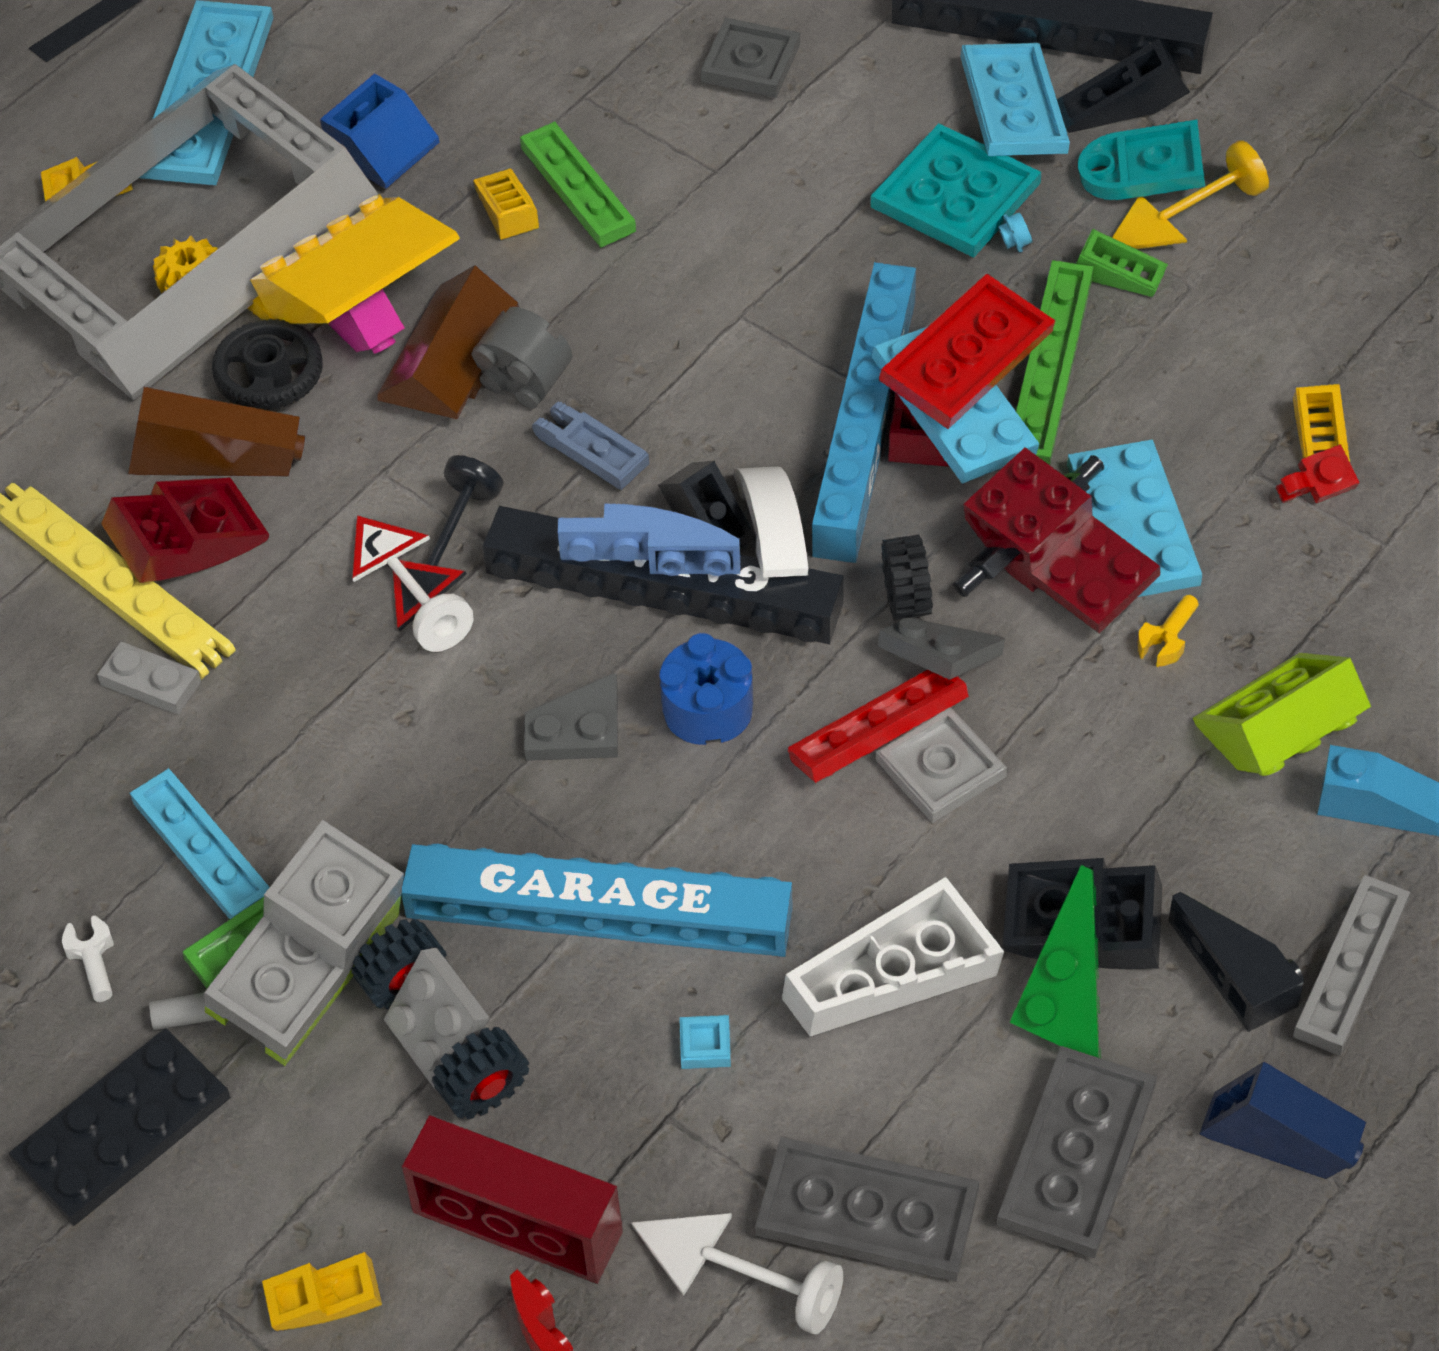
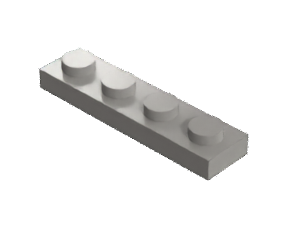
M1364 874L1297 1022L1293 1035L1294 1038L1336 1055H1341L1407 905L1410 895L1409 891Z

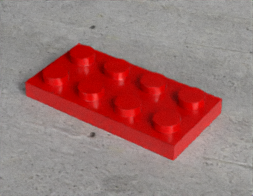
M985 274L881 369L879 381L949 429L1052 333L1056 320L989 274Z

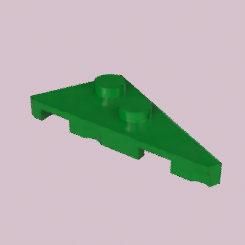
M1081 865L1009 1023L1056 1045L1101 1058L1098 1022L1100 998L1097 992V980L1099 979L1098 939L1095 934L1096 887L1094 886L1093 870Z

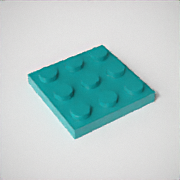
M938 123L871 195L870 207L974 258L999 231L998 226L1004 224L1003 215L1012 216L1041 184V171L1009 156H988L984 144Z

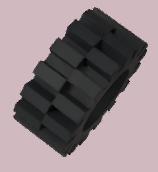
M920 535L882 540L881 557L885 576L884 584L887 589V600L893 619L900 620L932 614L931 577L928 572L929 564L928 559H926L925 546H923V540Z

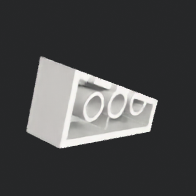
M945 877L787 973L782 1000L808 1035L813 1036L995 977L998 974L1004 951Z

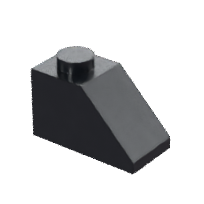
M715 461L692 462L658 484L672 512L684 514L721 528L737 537L740 547L756 537Z

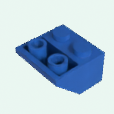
M375 73L320 119L322 130L347 149L366 178L385 189L440 143L439 136L407 93Z

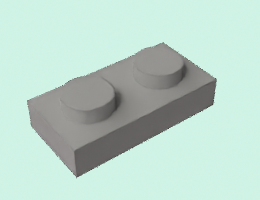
M122 641L97 674L101 686L176 715L180 714L201 683L198 670Z

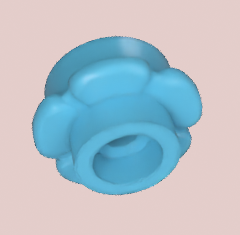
M1018 212L1010 217L1007 214L1003 215L1004 224L998 226V229L1007 249L1016 246L1018 252H1023L1022 247L1033 243L1021 213Z

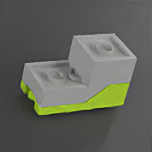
M322 820L264 894V914L262 919L204 992L205 1013L224 1026L228 1021H231L265 1044V1053L286 1066L354 976L351 968L355 966L353 964L355 956L362 955L359 951L364 944L371 945L373 943L371 937L374 934L378 933L381 936L386 933L385 927L393 924L399 916L404 873Z

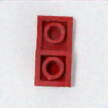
M518 1269L510 1275L514 1304L521 1330L531 1351H574L569 1340L555 1327L552 1304L555 1301L552 1294L538 1279L535 1278L530 1282Z

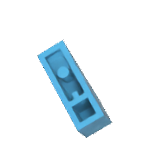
M1330 745L1317 815L1439 836V782L1379 753Z

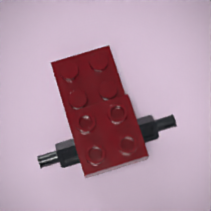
M1024 447L963 504L966 521L986 548L968 564L971 568L954 582L953 586L961 596L968 597L985 579H993L1005 568L1008 574L1029 590L1034 592L1037 588H1040L1097 633H1100L1160 576V565L1093 516L1092 496L1086 492L1090 488L1088 483L1105 469L1103 462L1097 456L1091 455L1074 473L1062 475Z

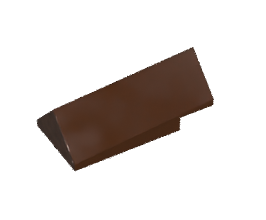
M476 265L442 283L378 392V401L458 420L468 398L475 399L482 385L480 377L483 373L476 365L471 354L474 347L503 310L506 313L510 307H519L518 302Z

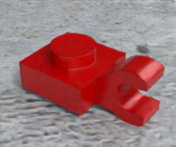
M1339 444L1301 459L1298 463L1301 472H1295L1281 478L1282 484L1277 485L1275 488L1282 503L1311 492L1317 504L1356 489L1360 482L1342 445Z

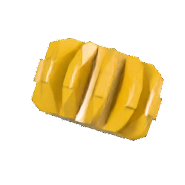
M191 235L183 242H179L174 238L172 247H160L159 256L153 259V270L156 285L160 289L161 294L214 253L217 247H212L207 238L196 242Z

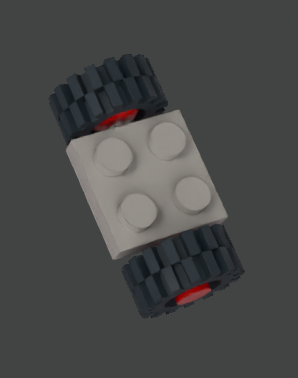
M407 919L399 921L397 928L390 924L385 927L386 933L383 935L374 934L371 937L373 943L371 945L364 944L359 950L362 955L355 956L353 960L355 966L351 968L352 974L376 1007L382 1009L384 1006L386 1009H389L384 1021L427 1080L438 1091L458 1118L462 1119L465 1116L467 1119H473L477 1112L482 1116L488 1113L490 1106L493 1105L494 1108L502 1105L500 1100L505 1096L508 1098L516 1093L513 1088L521 1086L525 1081L522 1076L527 1075L529 1072L527 1066L529 1061L504 1029L501 1030L500 1027H494L490 1031L488 1027L484 1028L489 1020V1016L445 958L447 956L446 951L423 922L420 923L418 919H412L409 923Z

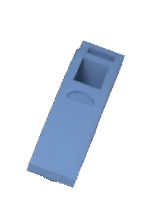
M604 504V518H558V541L561 560L580 562L589 560H621L627 562L649 560L650 574H664L668 576L679 574H710L714 576L740 574L739 539L721 528L684 514L653 507L629 504Z

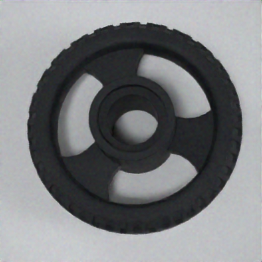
M279 319L257 320L254 323L244 324L241 328H236L235 331L230 332V335H227L221 341V344L215 350L212 360L215 384L226 399L237 405L263 410L279 409L282 406L286 407L288 404L291 405L294 401L297 402L300 398H304L305 394L310 393V390L317 384L323 368L322 353L316 338L304 327L298 324H290L285 322V320L280 321ZM283 340H287L292 343L285 347ZM241 362L246 364L251 386L244 388L232 381L228 375L229 363ZM299 363L306 364L302 373L291 382L290 366Z

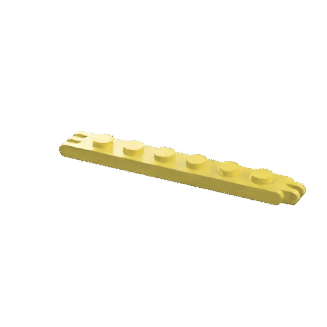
M11 483L5 488V491L12 501L0 493V521L178 663L198 670L201 680L209 674V670L201 660L205 661L212 668H216L222 663L220 655L214 649H217L226 657L231 656L236 651L234 645L226 637L154 581L139 583L122 556L36 489L30 486L26 490H22L15 483Z

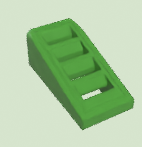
M1092 229L1076 264L1094 266L1092 282L1150 297L1154 296L1168 266L1167 263L1095 229ZM1125 267L1133 268V271L1130 272ZM1142 271L1150 273L1148 279L1140 276Z

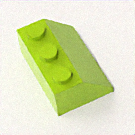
M1298 653L1193 717L1196 727L1237 770L1267 776L1281 770L1285 766L1284 761L1296 753H1305L1318 747L1321 744L1320 738L1328 733L1340 731L1357 722L1356 716L1369 709L1371 705L1350 657Z

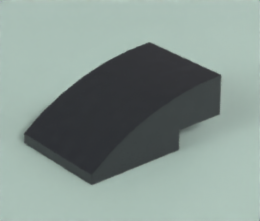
M1104 858L1009 864L1003 948L1006 952L1033 959L1039 958L1082 865L1093 870L1094 886L1096 887L1095 934L1098 939V968L1159 969L1162 883L1155 865L1107 868Z

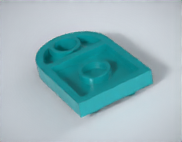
M1198 120L1114 132L1095 139L1084 148L1078 159V170L1082 186L1093 196L1106 200L1145 197L1205 187ZM1099 166L1107 167L1106 169L1101 171H1091L1092 169Z

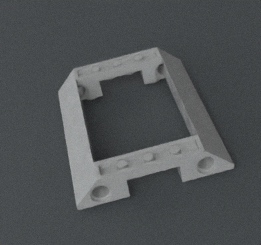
M233 64L214 71L0 237V289L23 309H26L32 303L37 305L72 335L77 352L83 359L132 400H135L143 393L144 387H151L253 304V299L258 294L250 279L262 272L260 266L263 263L280 255L284 258L295 252L293 246L297 242L311 235H316L318 238L328 231L326 225L329 222L348 214L349 217L361 211L359 208L360 203L372 196L378 195V193L343 145L239 66ZM212 114L223 121L224 128L240 140L250 132H253L290 161L294 180L298 186L128 321L44 253L45 250L214 120Z

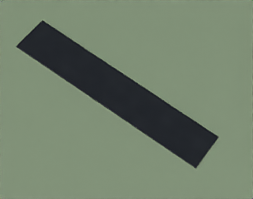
M102 0L29 47V49L45 62H48L141 0Z

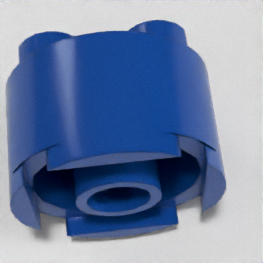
M699 633L690 637L688 642L675 648L665 658L659 675L662 710L668 728L677 737L692 744L706 745V740L721 738V743L732 740L746 729L751 721L753 712L752 664L739 648L726 641L714 639L709 634Z

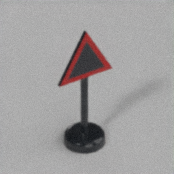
M454 455L448 459L443 473L447 483L460 494L427 563L421 564L399 560L430 599L447 592L467 574L463 570L439 567L438 564L469 499L490 501L498 497L504 484L502 477L495 469L475 458ZM393 571L397 628L401 631L414 620L416 613L422 605Z

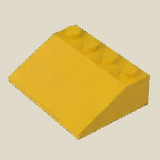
M378 194L360 203L359 208L361 211L351 217L348 214L329 222L326 225L328 231L318 238L316 235H311L297 242L293 246L295 252L284 258L280 255L263 263L260 266L262 272L250 279L266 311L274 320H285V322L290 324L329 323L458 241L460 237L455 230L400 197L382 198Z

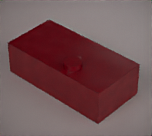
M431 1115L428 1116L402 1165L414 1214L595 1284L599 1283L623 1233L616 1185Z

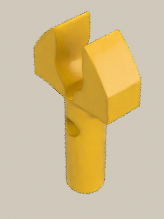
M1183 596L1163 625L1153 626L1147 622L1143 624L1139 630L1137 641L1141 659L1147 654L1149 647L1164 641L1165 646L1157 655L1156 667L1166 666L1179 660L1184 653L1185 641L1179 639L1177 635L1199 606L1198 600L1194 596Z

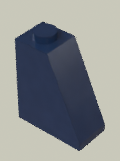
M1262 1062L1214 1092L1199 1134L1224 1145L1327 1179L1344 1169H1351L1357 1163L1364 1148V1144L1360 1140L1366 1121L1268 1063Z

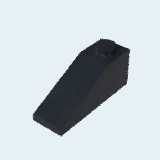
M1157 39L1058 98L1057 102L1065 128L1069 133L1154 114L1189 94L1190 91L1178 65L1160 39Z
M1182 892L1172 895L1169 923L1248 1032L1298 1007L1304 979L1300 968L1292 959H1286L1274 943Z

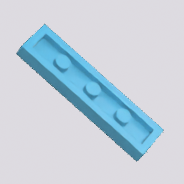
M169 768L130 792L132 802L229 919L264 897V894L270 888Z

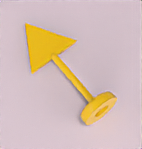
M1238 140L1226 150L1225 159L1229 171L1228 174L1161 212L1155 209L1143 196L1138 197L1112 238L1135 249L1187 243V239L1168 221L1169 218L1233 182L1247 195H1260L1269 188L1266 168L1253 147L1244 140Z

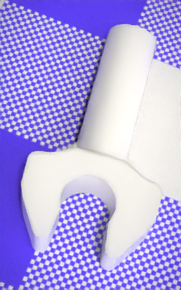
M92 916L91 924L94 935L91 939L86 941L79 940L72 923H68L62 936V944L69 960H83L93 999L97 1002H103L112 997V990L102 953L112 947L114 942L108 925L97 916Z

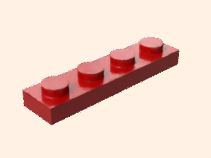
M927 669L787 747L790 760L813 782L817 783L968 698L966 682L958 676L949 680Z

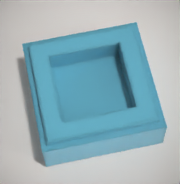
M729 1015L680 1017L682 1069L731 1067Z

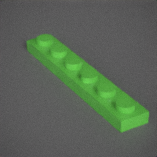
M1052 260L1040 309L1056 320L1052 333L1030 352L1016 410L1019 417L1039 442L1036 455L1049 465L1055 446L1094 266Z

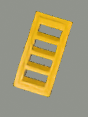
M511 168L473 180L474 187L500 240L539 228L537 209Z
M1340 385L1296 387L1293 404L1303 458L1313 455V451H1323L1341 444L1350 462ZM1327 407L1329 409V412L1308 414V409ZM1331 421L1332 424L1329 427L1310 428V423ZM1334 435L1335 441L1312 442V437Z

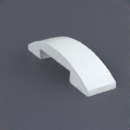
M781 467L735 468L734 477L741 500L747 501L757 536L756 555L763 578L808 575L807 554L800 514L791 483L785 471Z

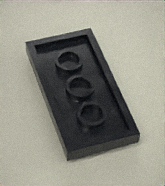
M164 1028L10 1151L9 1155L12 1162L75 1226L231 1099L228 1088L167 1028Z

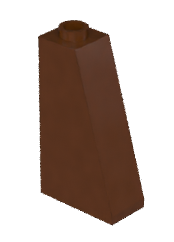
M144 387L128 474L289 477L292 460L301 461L305 435L297 434L299 416Z

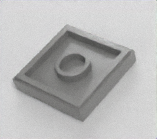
M951 707L876 751V762L931 823L939 820L1007 777V767Z

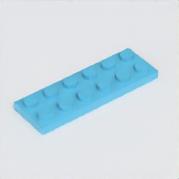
M196 0L153 118L216 70L236 64L250 76L254 77L274 19L272 8L268 6ZM212 114L214 120L139 178L217 185L233 134L224 128L223 121Z

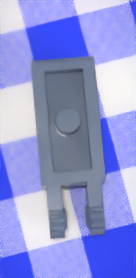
M558 401L550 408L551 416L564 429L559 428L552 422H548L544 418H539L532 424L533 432L538 439L545 442L551 448L555 447L558 451L619 490H622L649 465V454L645 450L585 412L579 413L570 406H566L565 403L563 404Z

